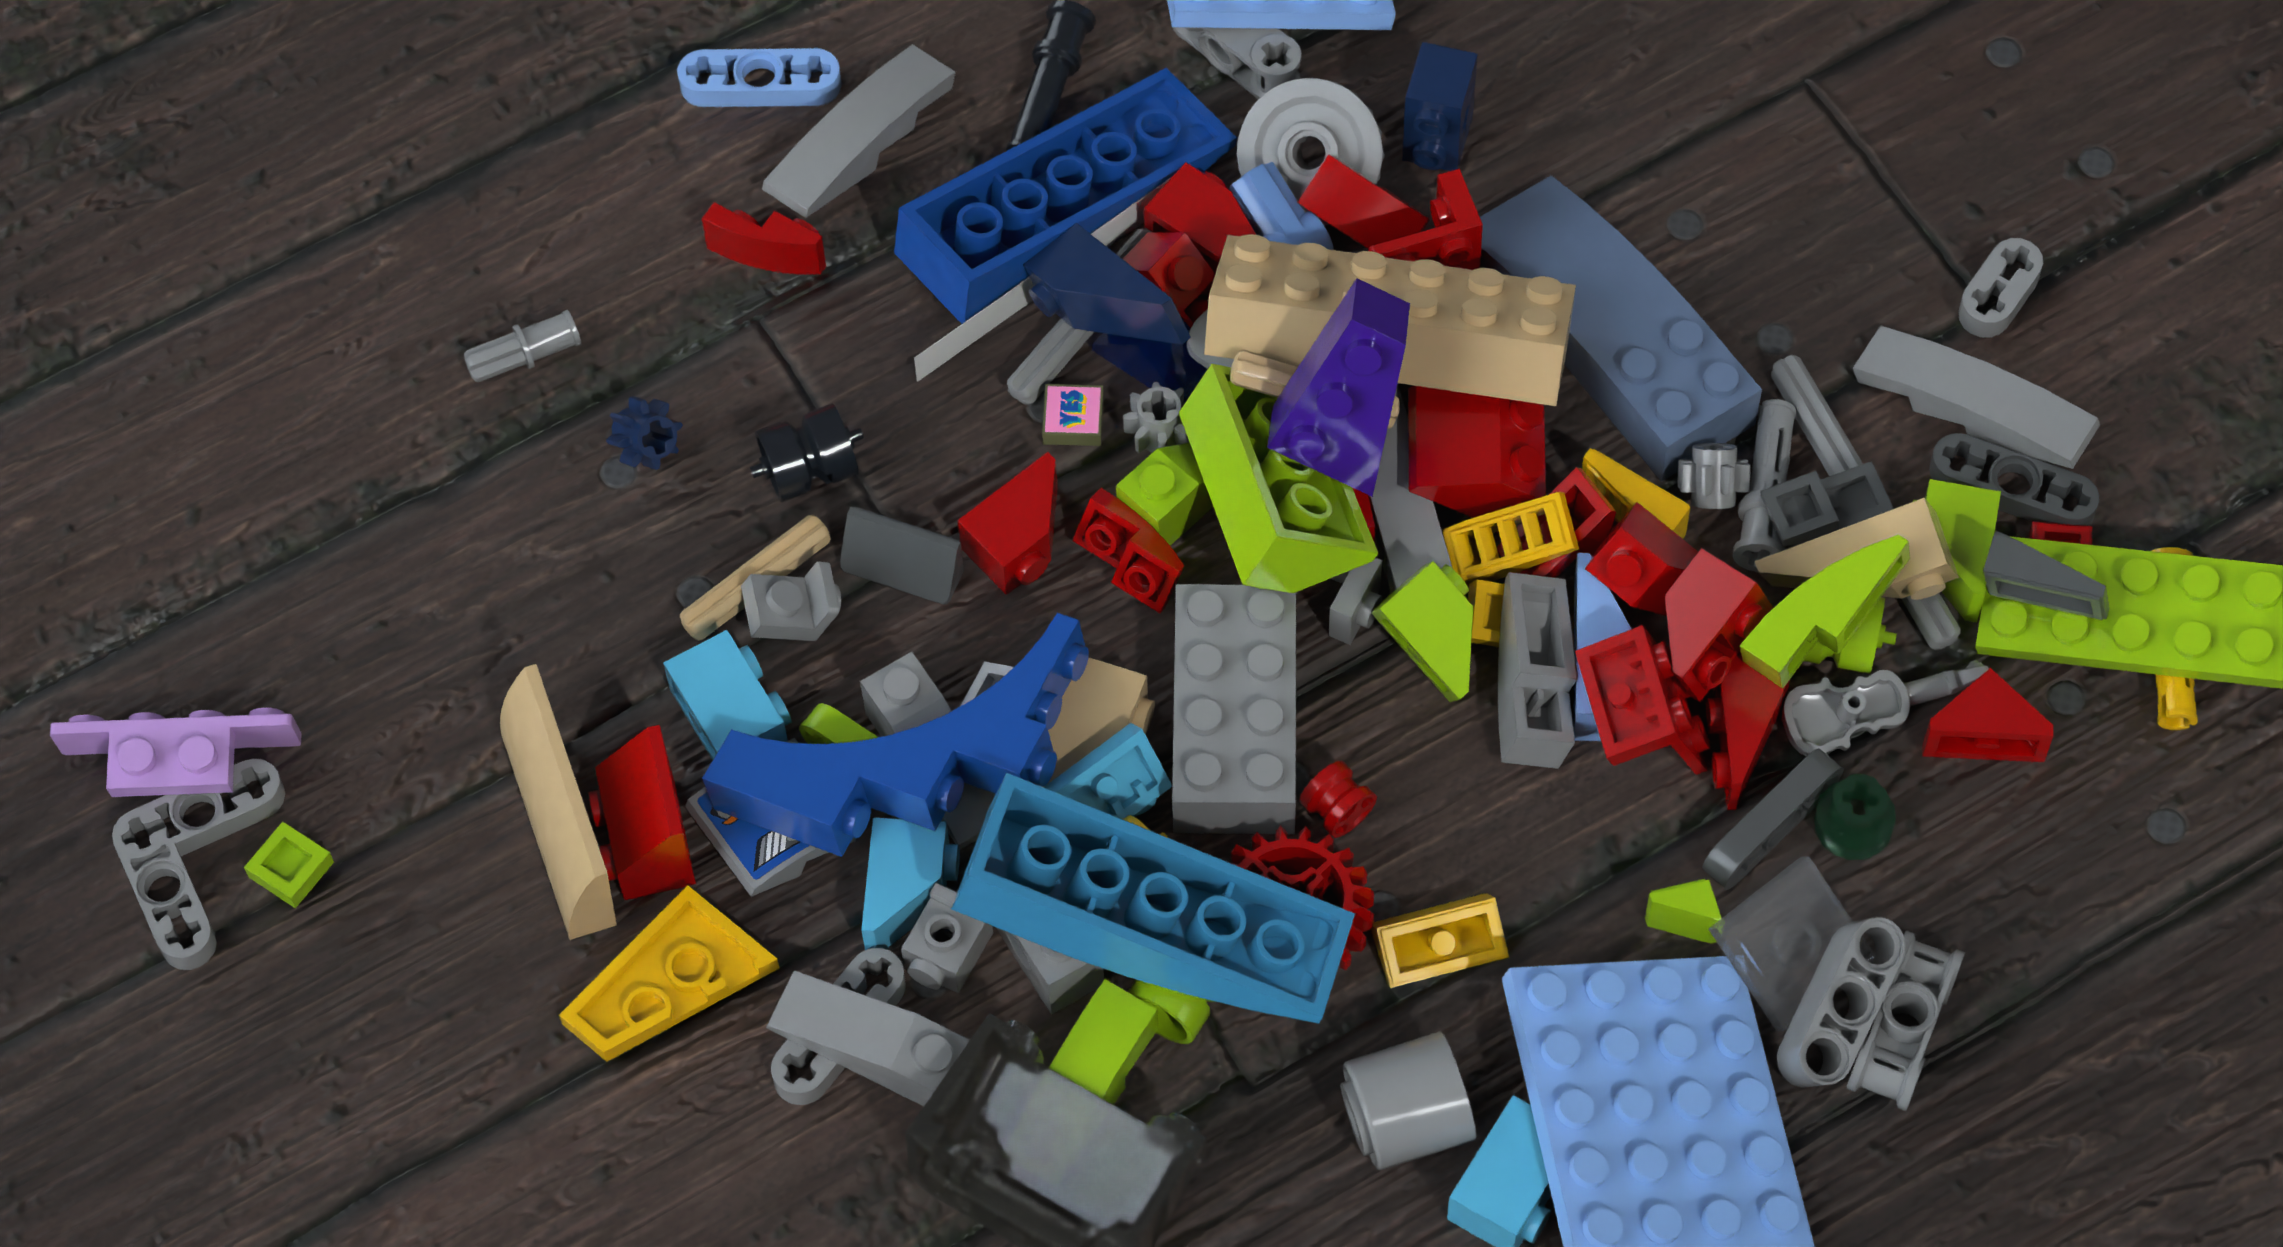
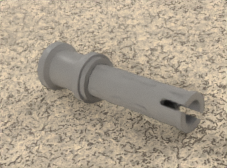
M1780 399L1765 400L1762 402V405H1759L1750 492L1744 496L1738 507V515L1743 523L1741 539L1733 547V560L1739 566L1758 572L1755 561L1786 550L1763 503L1760 492L1787 481L1796 408L1793 404Z

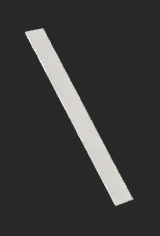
M1170 179L1095 230L1091 235L1109 248L1144 223V207ZM1030 277L914 357L917 382L1032 302L1029 289L1034 285Z

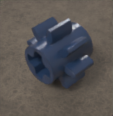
M631 396L628 402L629 408L619 413L611 412L610 417L613 420L612 435L606 439L607 444L624 449L619 460L622 464L635 468L642 462L643 466L658 470L660 469L661 458L666 457L670 453L677 454L679 452L676 446L677 431L683 425L681 422L665 417L670 405L667 402L653 399L648 404L644 399Z

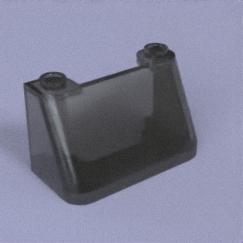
M989 1013L905 1132L909 1171L912 1178L926 1192L1018 1247H1154L1206 1151V1137L1202 1135L1201 1130L1195 1123L1178 1113H1170L1168 1117L1153 1115L1148 1124L1140 1121L1045 1066L1043 1054L1037 1046L1039 1038L1029 1027L1016 1020H1008L1006 1023Z

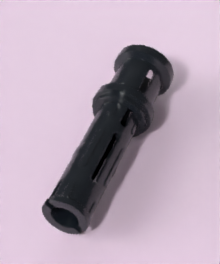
M1055 0L1049 4L1046 11L1049 23L1043 40L1038 41L1032 51L1036 68L1013 134L1006 146V151L1050 129L1068 77L1073 76L1081 67L1082 56L1079 52L1085 35L1092 32L1096 23L1095 15L1087 7L1069 0Z

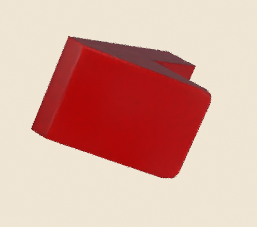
M1576 467L1550 493H1565L1579 550L1518 573L1556 578L1577 558L1578 553H1590L1593 556L1601 542L1610 533L1616 510L1582 468ZM1545 514L1537 516L1544 544L1552 542ZM1520 523L1517 526V530L1524 551L1529 548L1523 525ZM1501 542L1497 546V551L1501 557H1504L1505 554Z

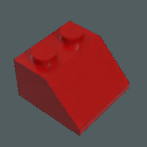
M1414 385L1408 389L1409 492L1473 518L1546 496L1544 404Z
M660 724L650 726L595 767L599 790L588 792L595 826L607 825L610 843L599 846L608 873L609 881L619 880L624 901L686 887L687 885H696L674 777Z

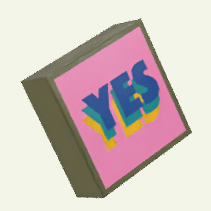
M1045 384L1043 444L1101 446L1104 404L1103 386Z

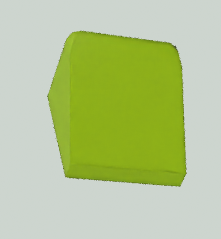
M1701 879L1653 890L1649 893L1645 914L1648 927L1706 943H1716L1718 941L1722 920L1710 880Z

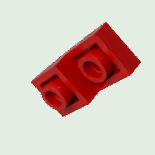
M1328 154L1297 202L1368 249L1373 245L1422 232L1430 220L1429 217L1386 188L1378 186L1330 154Z
M715 202L701 218L707 249L725 258L762 270L799 275L821 274L827 266L822 236L815 227L805 220L799 218L791 220L774 211L764 225L760 227L759 223L746 212L741 210H734L732 212Z
M1100 488L1090 498L1072 541L1116 568L1111 580L1113 585L1158 613H1161L1167 606L1182 573L1184 564L1166 540L1147 521L1121 500Z

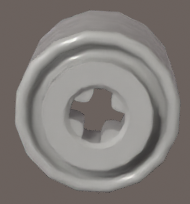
M1441 1031L1344 1063L1345 1082L1341 1083L1340 1086L1348 1118L1362 1154L1364 1156L1369 1154L1377 1170L1388 1169L1475 1141L1476 1130L1467 1093L1451 1048Z

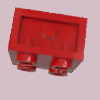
M1460 169L1439 174L1437 177V198L1430 200V211L1435 228L1373 245L1368 249V251L1377 252L1385 258L1413 262L1427 259L1437 261L1443 266L1469 270L1480 268L1483 224Z
M1641 625L1575 650L1606 758L1613 766L1671 745L1696 775L1708 771L1703 751L1711 748L1710 741L1699 715L1691 716L1686 698L1691 696L1673 673L1671 651L1665 641L1657 643L1645 627Z

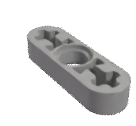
M871 948L859 953L833 983L834 985L864 994L867 989L865 974L870 972L877 976L883 970H887L889 985L884 987L881 984H876L866 996L894 1006L902 999L906 989L904 969L900 959L893 952L883 948ZM787 1039L773 1057L771 1074L775 1089L782 1099L795 1105H807L821 1098L845 1067L817 1054L810 1064L813 1079L807 1081L800 1077L792 1084L790 1083L791 1079L788 1068L791 1065L800 1069L804 1067L812 1058L813 1051Z

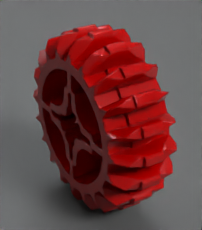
M1281 825L1275 832V841L1268 842L1264 836L1256 832L1252 837L1253 851L1236 844L1235 848L1231 851V859L1234 865L1320 900H1323V896L1331 890L1337 897L1342 909L1355 913L1338 967L1347 971V968L1351 966L1352 959L1349 951L1362 953L1366 946V936L1363 932L1370 931L1374 923V914L1368 910L1374 905V892L1371 888L1364 887L1367 884L1368 875L1364 866L1352 867L1354 854L1351 852L1350 847L1333 853L1334 839L1330 833L1316 844L1311 842V831L1306 826L1299 832V839H1287V832ZM1293 872V873H1301V874L1288 875V874H1284V873Z

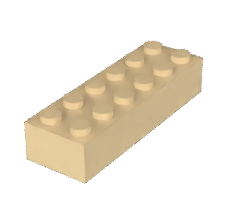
M1253 234L1240 237L1227 236L1209 293L1204 355L1234 359L1238 352L1246 351L1298 367L1356 278L1410 303L1406 347L1398 383L1550 406L1557 405L1568 347L1576 285L1561 283L1554 278L1538 276L1531 279L1503 275L1499 271L1490 268L1469 270L1443 266L1437 261L1427 259L1413 262L1385 258L1383 255L1372 251L1350 253L1330 250L1316 243L1295 245L1274 242Z

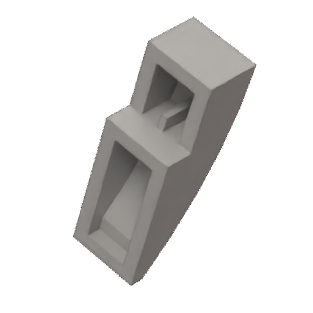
M1509 572L1504 584L1498 657V722L1501 762L1559 769L1575 744L1569 691L1577 680L1566 579Z

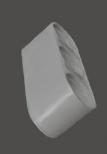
M1882 917L1849 922L1839 927L1832 936L1778 1049V1069L1783 1078L1790 1084L1801 1088L1831 1085L1844 1079L1850 1071L1904 958L1906 951L1905 937L1901 929L1894 922ZM1864 932L1872 937L1876 947L1875 957L1871 963L1860 952L1859 943ZM1838 987L1849 998L1850 1007L1844 1018L1837 1014L1833 1007V996ZM1812 1042L1820 1048L1823 1056V1064L1817 1074L1809 1068L1806 1061L1807 1048Z

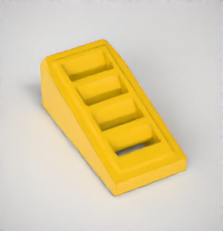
M1591 448L1583 457L1582 470L1616 510L1614 519L1618 523L1633 505L1638 502L1682 539L1685 537L1690 513L1688 503L1599 451Z
M1556 492L1474 517L1443 529V536L1452 568L1464 580L1467 586H1469L1470 582L1477 579L1494 582L1506 577L1509 572L1518 573L1579 550L1565 493ZM1543 514L1546 516L1552 542L1544 544L1537 517ZM1519 523L1523 525L1529 548L1524 551L1516 524ZM1498 531L1505 554L1501 558H1499L1493 533Z

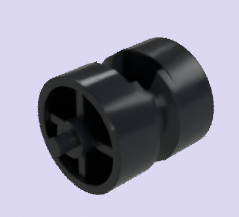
M833 403L807 412V414L803 415L802 426L799 428L793 427L786 421L783 423L778 422L755 431L761 457H759L760 464L750 467L753 478L764 475L766 480L770 479L781 503L810 491L812 479L818 477L826 484H834L859 475L853 449L855 448L854 442L864 439L863 433L860 428L849 431V428L844 426Z

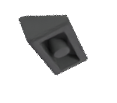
M850 507L847 513L840 557L842 571L936 603L948 604L951 601L964 572L961 542L959 540L858 507Z

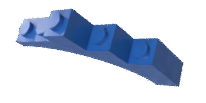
M1057 613L1038 642L1003 678L966 704L915 728L884 737L832 744L789 743L759 738L731 729L702 778L714 810L842 857L852 839L859 838L865 831L870 819L871 808L936 831L945 813H950L957 807L962 797L964 783L996 794L1006 773H1009L1038 786H1046L1052 778L1057 762V754L1053 750L1048 730L1055 725L1062 707V696L1071 680L1078 681L1088 662L1089 650L1084 643L1080 622L1078 619Z

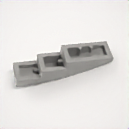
M912 44L876 70L826 114L763 181L762 190L807 218L874 172L880 152L914 130L918 112L952 89L956 72Z
M1884 326L1879 327L1853 367L1858 383L1908 396L1914 412L1964 425L1967 435L2035 459L2071 469L2074 468L2100 426L2099 419L2096 416L2021 377L1939 343Z

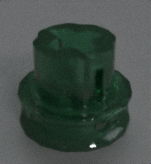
M1852 774L1846 779L1832 784L1821 795L1814 817L1815 833L1822 846L1835 856L1847 860H1865L1879 854L1889 844L1896 822L1895 806L1886 790L1880 786L1877 779L1865 774ZM1852 799L1864 801V815L1853 813Z

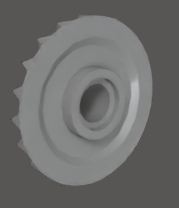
M1302 78L1284 82L1265 93L1253 105L1243 121L1237 143V161L1241 177L1253 168L1273 161L1297 201L1320 168V166L1317 168L1309 166L1302 157L1303 144L1311 136L1318 138L1325 147L1324 160L1328 154L1334 155L1375 184L1381 178L1380 171L1385 154L1382 148V131L1374 119L1373 111L1364 104L1357 93L1337 82L1319 78ZM1300 205L1304 212L1309 211L1308 209ZM1318 217L1324 226L1329 225V223Z

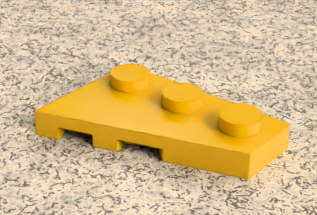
M687 885L559 1014L562 1025L608 1062L780 969L778 959Z

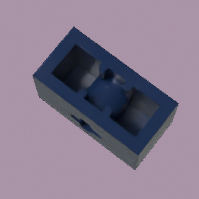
M1426 42L1421 43L1405 97L1403 161L1415 163L1427 170L1443 169L1453 171L1458 169L1473 119L1477 53Z

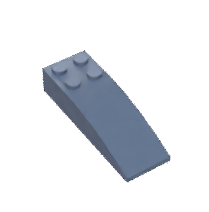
M1549 176L1480 216L1483 224L1480 263L1484 268L1497 270L1503 275L1531 279L1538 276L1554 278L1561 283L1576 285L1564 365L1661 482L1678 472L1679 459L1692 460L1693 445L1701 443H1726L1756 424L1762 393L1760 386L1660 271L1617 229L1557 179Z

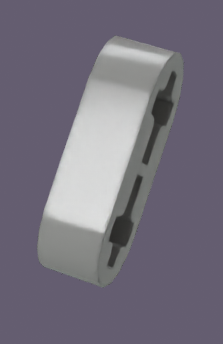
M2009 238L2001 241L1993 249L1963 293L1958 312L1959 321L1964 329L1978 337H1994L2001 334L2009 326L2039 281L2043 267V255L2037 246L2022 238ZM2016 261L2025 265L2024 269L2020 268L2015 272L2010 281L2003 278L2006 266H2012ZM1992 295L1998 297L1995 310L1991 309L1985 315L1977 311V306H1984Z

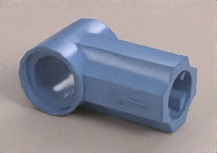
M1273 161L1253 168L1231 184L1229 190L1234 195L1257 235L1274 242L1295 245L1316 243L1327 249L1334 250L1333 243L1325 226L1314 213L1310 211L1304 212Z

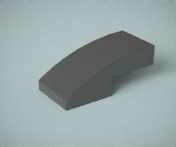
M1872 461L1821 480L1817 471L1760 491L1763 503L1783 546L1799 545L1894 509Z

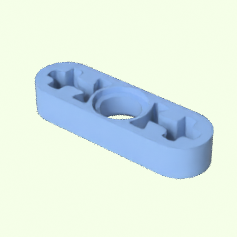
M818 48L701 49L687 54L680 61L677 70L683 97L692 105L699 107L820 106L834 100L838 96L842 85L839 63L832 53ZM755 69H768L775 74L774 79L762 87H754L744 81L746 75ZM728 71H733L735 85H728ZM784 71L792 72L790 74L791 84H786ZM812 72H822L818 83H809L808 80L811 78ZM701 73H711L706 84H697Z

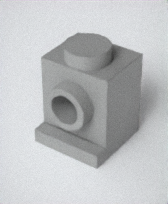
M935 883L930 891V900L901 948L904 968L907 969L908 974L915 981L931 989H939L943 986L959 994L993 934V926L952 910L957 892ZM938 933L951 938L946 942L935 940Z

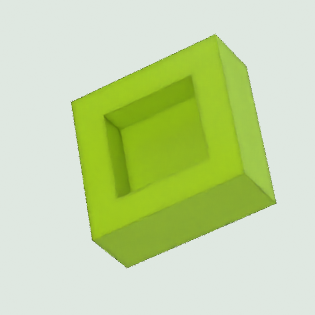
M282 821L244 866L248 878L292 907L297 908L332 866L334 861L329 851Z

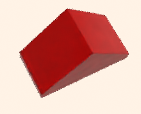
M1989 668L1930 719L1922 745V757L2045 762L2054 736L2053 724L1993 669Z

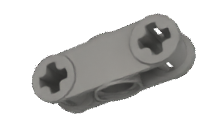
M1173 27V31L1178 37L1188 42L1204 55L1217 70L1230 76L1257 100L1269 90L1284 82L1300 79L1299 72L1297 71L1301 63L1300 46L1293 38L1287 36L1280 29Z
M1906 930L1904 934L1906 951L1903 961L1876 1015L1870 1034L1866 1036L1860 1048L1846 1089L1854 1092L1861 1087L1896 1100L1897 1108L1907 1111L1926 1059L1924 1054L1943 1004H1947L1965 952L1958 949L1951 954L1916 941L1915 933ZM1900 1013L1908 1014L1914 1017L1920 1025L1914 1027L1903 1026L1894 1019L1893 1015Z

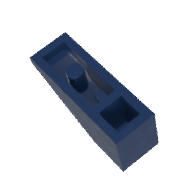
M1077 223L1023 264L1034 285L1029 289V294L1037 307L1049 318L1057 314L1074 329L1181 345L1191 338L1172 298Z

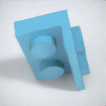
M1130 723L1043 788L1123 820L1128 815L1138 816L1151 809L1156 803V799L1172 787V783L1143 729Z

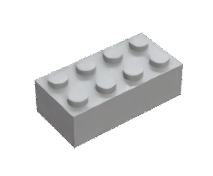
M1176 584L1172 784L1173 833L1255 834L1258 832L1260 834H1275L1281 825L1287 834H1295L1296 593L1259 589L1245 585Z

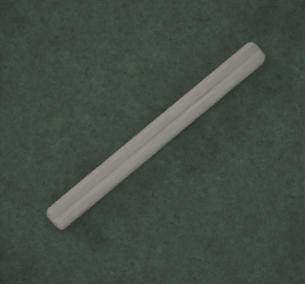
M1790 355L1775 362L1772 365L1771 377L1784 400L1793 404L1796 408L1795 418L1828 475L1832 476L1862 465L1861 459L1801 358L1796 355ZM1940 593L1919 600L1911 599L1910 596L1901 598L1930 648L1941 650L1958 640L1960 627Z

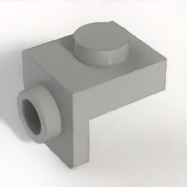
M1375 557L1368 564L1330 578L1343 584L1330 607V637L1351 645L1360 626L1367 629L1370 628L1375 620L1371 612L1382 602V596L1378 594L1381 588L1382 560Z

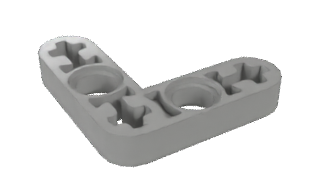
M249 759L234 765L233 792L228 793L235 807L233 811L228 812L220 795L222 793L165 795L127 812L114 825L112 832L114 847L163 957L171 966L177 969L192 970L201 967L210 960L217 944L214 930L181 856L265 820L280 809L285 798L283 782L275 767L263 759ZM258 780L259 784L263 787L264 795L253 799L247 784ZM207 802L215 806L213 818L205 825L192 827L183 822L184 813L193 804ZM170 817L178 835L172 838L163 819ZM146 830L151 845L139 849L134 834ZM171 876L180 880L179 891L170 900L159 902L148 897L149 887L158 878ZM180 915L183 916L190 932L193 934V941L195 943L187 949H183L179 943V936L171 919L177 918Z

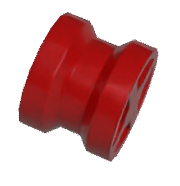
M1336 761L1321 770L1308 783L1300 795L1299 802L1309 813H1318L1324 819L1323 827L1333 838H1339L1349 833L1366 818L1376 804L1377 796L1368 786L1357 785L1353 780V771L1344 761Z

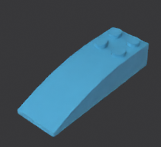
M1006 773L989 806L951 908L954 911L1066 956L1126 977L1211 1001L1318 1024L1323 1018L1355 913L1009 773Z

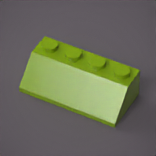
M1211 364L1179 411V415L1242 585L1296 593L1372 562L1378 555V551L1353 488L1267 448L1272 407L1277 397L1236 386L1230 381L1231 367Z

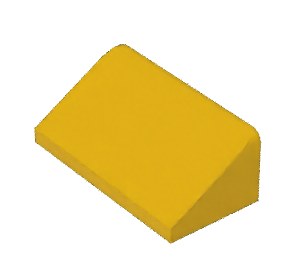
M1481 894L1376 921L1371 929L1390 988L1509 957L1496 899L1489 894Z

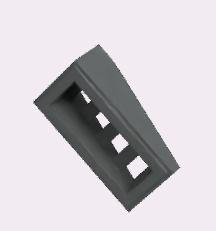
M1995 531L1983 569L1987 590L1990 595L2094 619H2107L2110 608L2105 585L2006 534Z

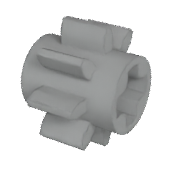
M1154 382L1152 388L1147 389L1141 395L1134 392L1130 394L1132 412L1123 415V426L1125 433H1136L1135 451L1139 453L1146 449L1154 452L1157 448L1189 442L1179 415V411L1184 405V389L1179 388L1173 391L1169 388L1161 387L1158 382Z
M1725 443L1695 444L1692 446V460L1679 459L1678 488H1680V492H1692L1691 505L1694 507L1706 509L1735 507L1736 492H1750L1751 464H1748L1747 459H1737V446Z

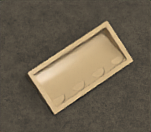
M537 664L524 667L514 680L504 699L500 715L501 736L569 940L617 926L608 873Z

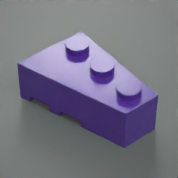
M1356 278L1273 404L1267 448L1373 497L1406 347L1410 303Z

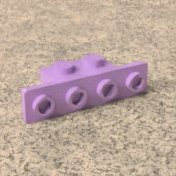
M257 708L251 710L249 715L225 716L218 711L199 710L190 713L188 718H165L160 714L141 712L130 715L129 720L105 721L103 718L94 715H76L69 718V722L51 723L50 737L62 754H108L106 789L111 797L233 792L235 749L301 745V731L293 716L275 708Z

